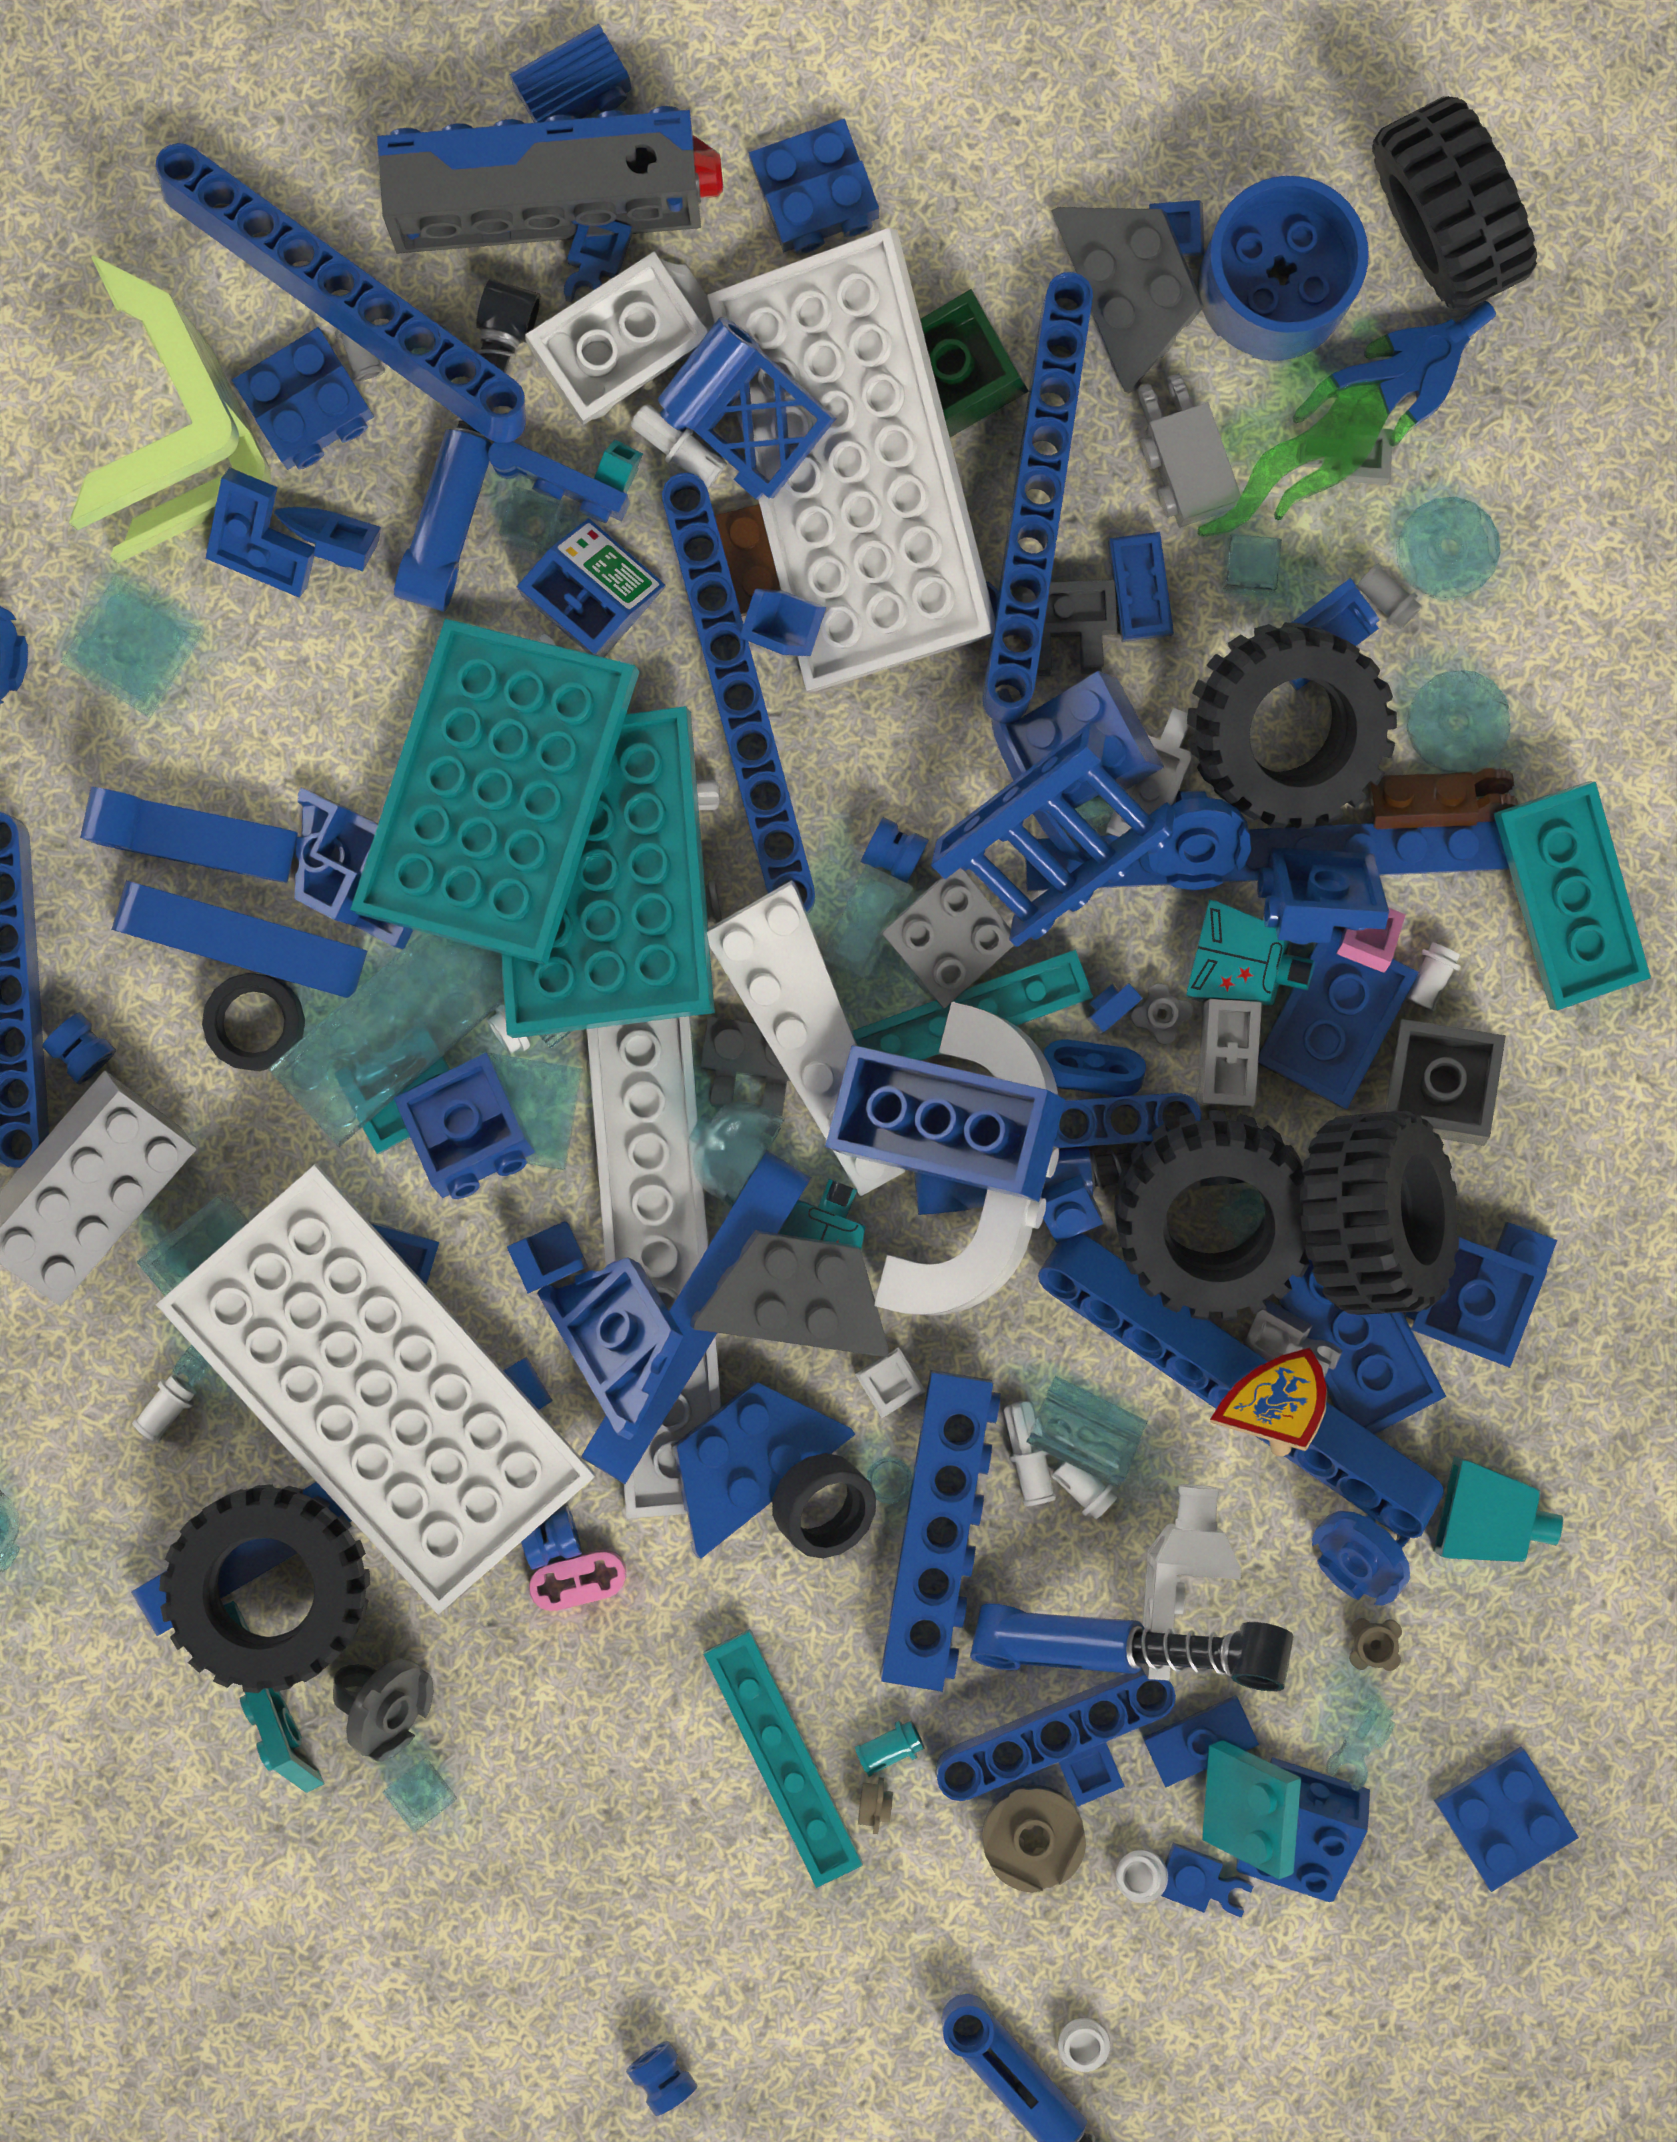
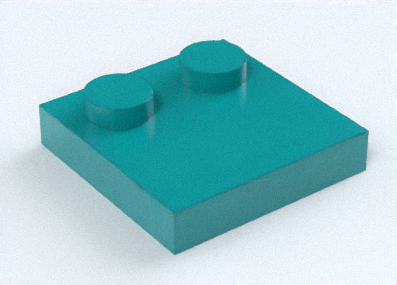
M1224 1740L1209 1745L1202 1840L1279 1880L1292 1875L1294 1872L1301 1777Z

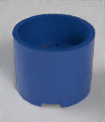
M1301 176L1272 177L1257 182L1238 194L1225 208L1216 224L1202 259L1198 276V292L1204 305L1202 311L1217 336H1221L1238 350L1252 355V358L1268 361H1282L1300 357L1323 344L1341 323L1358 295L1366 277L1369 259L1368 242L1364 226L1355 209L1333 188L1322 182ZM1272 268H1277L1281 276H1289L1284 285H1280L1277 278H1268Z

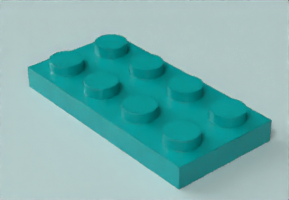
M1588 781L1494 813L1549 1008L1558 1011L1651 979L1596 782Z

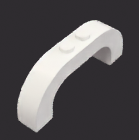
M951 1002L939 1053L981 1064L995 1078L1047 1089L1058 1095L1056 1082L1045 1056L1027 1034L1014 1024L992 1013L972 1006ZM1053 1147L1046 1177L1051 1178L1055 1172L1059 1158L1058 1147ZM987 1190L977 1232L967 1248L955 1258L943 1263L930 1265L904 1257L887 1255L874 1306L905 1314L945 1315L963 1311L983 1302L996 1293L1009 1280L1021 1263L1028 1247L1032 1229H1038L1042 1223L1046 1209V1199L1040 1197V1201L1037 1202Z

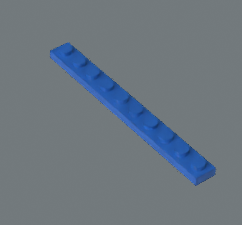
M1477 822V825L1397 829H1376L1372 823L1314 826V828L1297 829L1296 827L1249 829L1251 852L1245 866L1239 872L1237 867H1235L1231 872L1223 875L1222 880L1223 883L1258 881L1260 868L1268 867L1272 847L1374 854L1379 876L1510 869L1496 822ZM1115 835L1101 836L1108 844L1118 838ZM1050 838L1037 839L1069 873L1083 864L1067 858ZM1145 853L1133 862L1130 870L1120 880L1114 883L1107 881L1099 888L1165 886L1169 884H1167L1166 877L1158 873L1157 870L1154 873L1149 865L1148 854ZM1025 858L1027 892L1047 891L1053 885Z

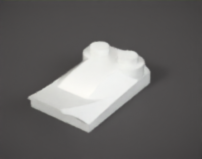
M652 252L525 334V340L540 367L568 409L584 425L592 419L604 416L613 405L692 354L713 327L714 319L709 299L687 265L664 261L658 258L655 252Z

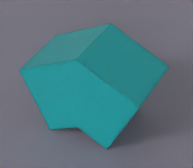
M614 439L604 451L594 479L627 494L639 470L638 466L643 453Z

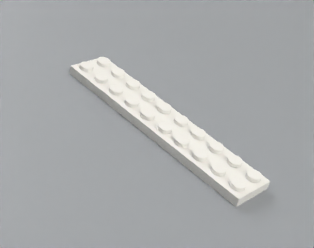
M690 1016L587 1029L606 1266L627 1257L640 1263L668 1311L709 1246ZM716 1336L630 1478L624 1484L626 1519L687 1514V1511L684 1510L681 1494L682 1481L680 1472L676 1467L673 1445L722 1407Z

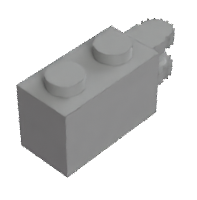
M1180 373L1168 377V390L1174 401L1177 413L1162 417L1157 395L1150 384L1138 387V395L1148 423L1145 432L1147 438L1141 440L1143 454L1150 469L1158 467L1164 487L1158 488V495L1166 517L1175 516L1178 527L1181 528L1236 509L1242 497L1209 402L1193 407L1184 380Z

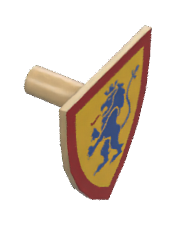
M1310 1347L1281 1355L1255 1368L1239 1380L1222 1399L1210 1418V1422L1269 1440L1271 1452L1276 1456L1289 1454L1292 1447L1306 1451L1317 1434L1326 1413L1327 1387L1322 1366Z

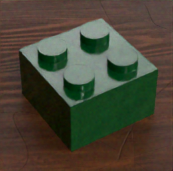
M972 289L920 319L949 437L956 435L1029 392Z

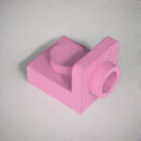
M1388 907L1389 916L1386 929L1366 928L1356 931L1341 927L1340 929L1343 931L1336 954L1385 973L1392 961L1406 914Z

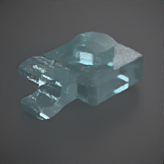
M1369 1693L1345 1733L1343 1744L1337 1752L1330 1756L1326 1763V1772L1333 1777L1341 1765L1345 1763L1353 1764L1355 1766V1773L1350 1779L1349 1786L1356 1791L1363 1787L1368 1777V1769L1364 1761L1365 1755L1369 1756L1374 1746L1380 1749L1393 1731L1395 1722L1390 1719L1394 1711L1386 1703Z

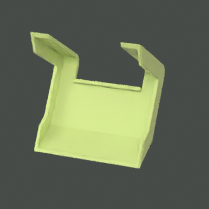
M93 255L91 258L116 310L142 321L162 364L165 365L192 424L87 474L81 486L69 524L76 530H80L226 458L229 459L233 469L270 483V467L210 345L169 293ZM223 475L132 518L125 541L113 547L110 557L115 562L120 563L213 518Z

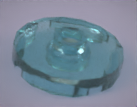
M1459 497L1435 498L1417 507L1403 524L1396 543L1397 563L1406 581L1416 590L1419 589L1423 594L1430 595L1429 597L1440 601L1462 599L1478 591L1495 572L1501 554L1499 532L1490 515L1476 503ZM1451 539L1455 541L1458 546L1457 554L1453 556L1445 554L1441 548L1442 540Z
M1450 671L1435 675L1417 690L1408 707L1406 728L1412 747L1427 764L1443 772L1464 773L1482 768L1501 753L1510 735L1509 705L1506 696L1493 680L1475 671ZM1457 713L1465 718L1466 727L1463 731H1455L1450 727L1449 718L1452 714Z

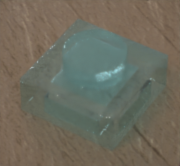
M427 1757L423 1758L383 1790V1794L413 1833L457 1799L456 1795Z

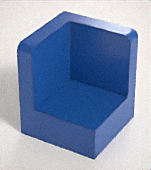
M757 588L753 593L740 638L782 655L811 656L826 607L783 590Z
M565 1221L507 1246L528 1294L588 1267L571 1227Z

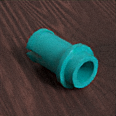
M901 1721L895 1722V1729L862 1745L855 1746L856 1754L868 1777L906 1757H910L912 1760L918 1758L917 1752L925 1748L912 1721L902 1724Z

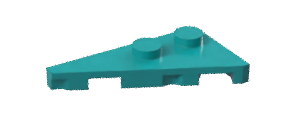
M231 1601L223 1605L230 1617L239 1626L250 1632L237 1603ZM264 1688L259 1693L245 1692V1695L240 1697V1704L250 1724L257 1725L262 1741L256 1743V1747L268 1771H276L305 1793L324 1785L325 1783L319 1770H314L300 1760L294 1751L295 1748L301 1746L302 1736L280 1691L274 1692L273 1688Z

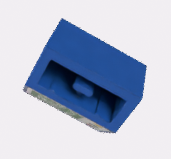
M587 518L550 547L516 587L524 599L585 652L604 658L664 590L666 585L591 519Z

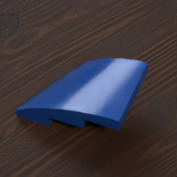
M301 787L298 792V803L302 805V836L296 838V856L299 861V867L295 874L294 899L335 921L355 926L393 947L404 950L413 929L358 915L350 910L378 823Z

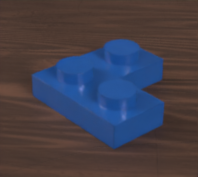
M229 467L221 478L205 559L300 598L308 586L315 547L269 528L277 492L276 486Z

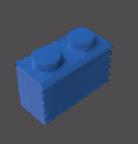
M600 24L593 26L509 74L516 93L534 123L545 122L546 119L555 115H570L576 119H582L588 114L593 113L596 109H599L601 113L614 110L627 99L626 93L632 89L628 72L614 51Z

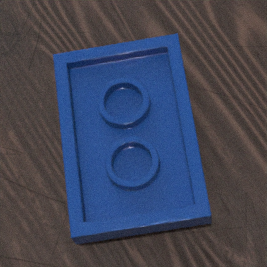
M1333 927L1330 943H1315L1307 958L1315 960L1309 989L1303 990L1292 987L1259 1050L1258 1064L1343 1109H1348L1419 972L1392 958L1389 967L1383 973L1336 954L1343 932Z

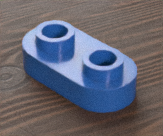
M1061 1039L1050 1043L1044 1050V1056L1052 1070L1056 1086L1060 1089L1123 1097L1133 1095L1142 1088L1146 1063L1141 1055L1131 1049Z

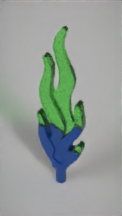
M1485 300L1457 322L1450 319L1438 325L1401 329L1379 337L1368 344L1364 351L1365 358L1372 359L1388 356L1392 358L1347 367L1331 374L1317 385L1307 400L1295 412L1292 418L1293 422L1296 424L1303 422L1326 400L1332 397L1337 398L1328 413L1304 433L1279 443L1263 453L1254 466L1236 506L1224 516L1199 526L1197 534L1202 537L1231 532L1248 522L1272 488L1284 476L1308 462L1324 458L1323 464L1318 470L1303 477L1284 492L1274 513L1276 520H1282L1291 506L1348 479L1362 466L1372 451L1388 416L1397 404L1407 397L1416 396V402L1399 418L1390 436L1389 445L1392 447L1397 446L1409 431L1435 413L1444 402L1454 382L1463 350L1468 345L1470 337L1496 317L1494 307Z

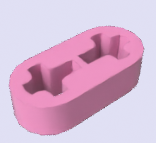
M596 1550L569 1559L549 1562L533 1574L529 1584L530 1596L537 1606L547 1611H558L606 1599L617 1594L623 1587L627 1577L626 1565L616 1552L610 1550ZM604 1560L606 1567H615L617 1570V1575L610 1579V1587L602 1588L599 1580L583 1583L581 1575L595 1571L596 1561ZM547 1573H554L556 1580L574 1577L575 1585L562 1589L559 1600H552L550 1593L541 1594L539 1586L546 1582Z

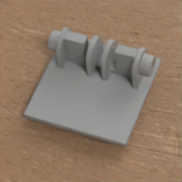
M961 868L947 879L941 877L881 931L882 935L916 975L914 980L919 987L926 993L930 992L944 1009L1014 946L1009 941L1011 928Z

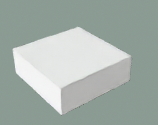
M899 1347L890 1351L888 1357H881L855 1373L881 1418L926 1392Z

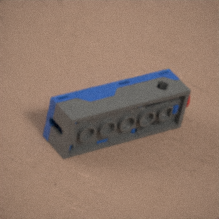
M673 106L656 107L650 110L649 113L628 115L623 111L611 110L600 113L597 118L576 119L570 115H555L546 119L545 122L525 124L520 120L505 119L496 122L494 126L478 128L456 123L443 127L442 131L420 132L414 128H399L393 130L390 135L377 136L382 216L396 254L574 239L579 224L589 226L587 237L614 235L612 231L596 227L613 221L631 226V234L701 228L699 205L701 198L718 197L723 192L720 153L693 135L690 110H679Z

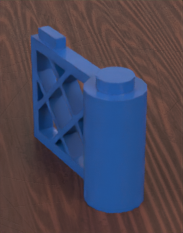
M720 317L658 397V402L663 407L660 411L661 417L669 425L681 432H684L687 427L694 430L739 471L734 480L756 500H759L763 494L769 499L774 498L837 419L761 351L758 343L746 331L724 317ZM760 368L774 379L775 402L751 404L749 382ZM785 390L796 400L786 401ZM740 395L741 405L732 406ZM803 406L818 419L805 437L789 438L786 407ZM776 408L778 439L754 441L752 410ZM741 411L744 442L728 444L713 429L725 413ZM799 443L790 455L789 444ZM779 445L781 467L769 481L757 470L755 447ZM745 448V458L735 449Z

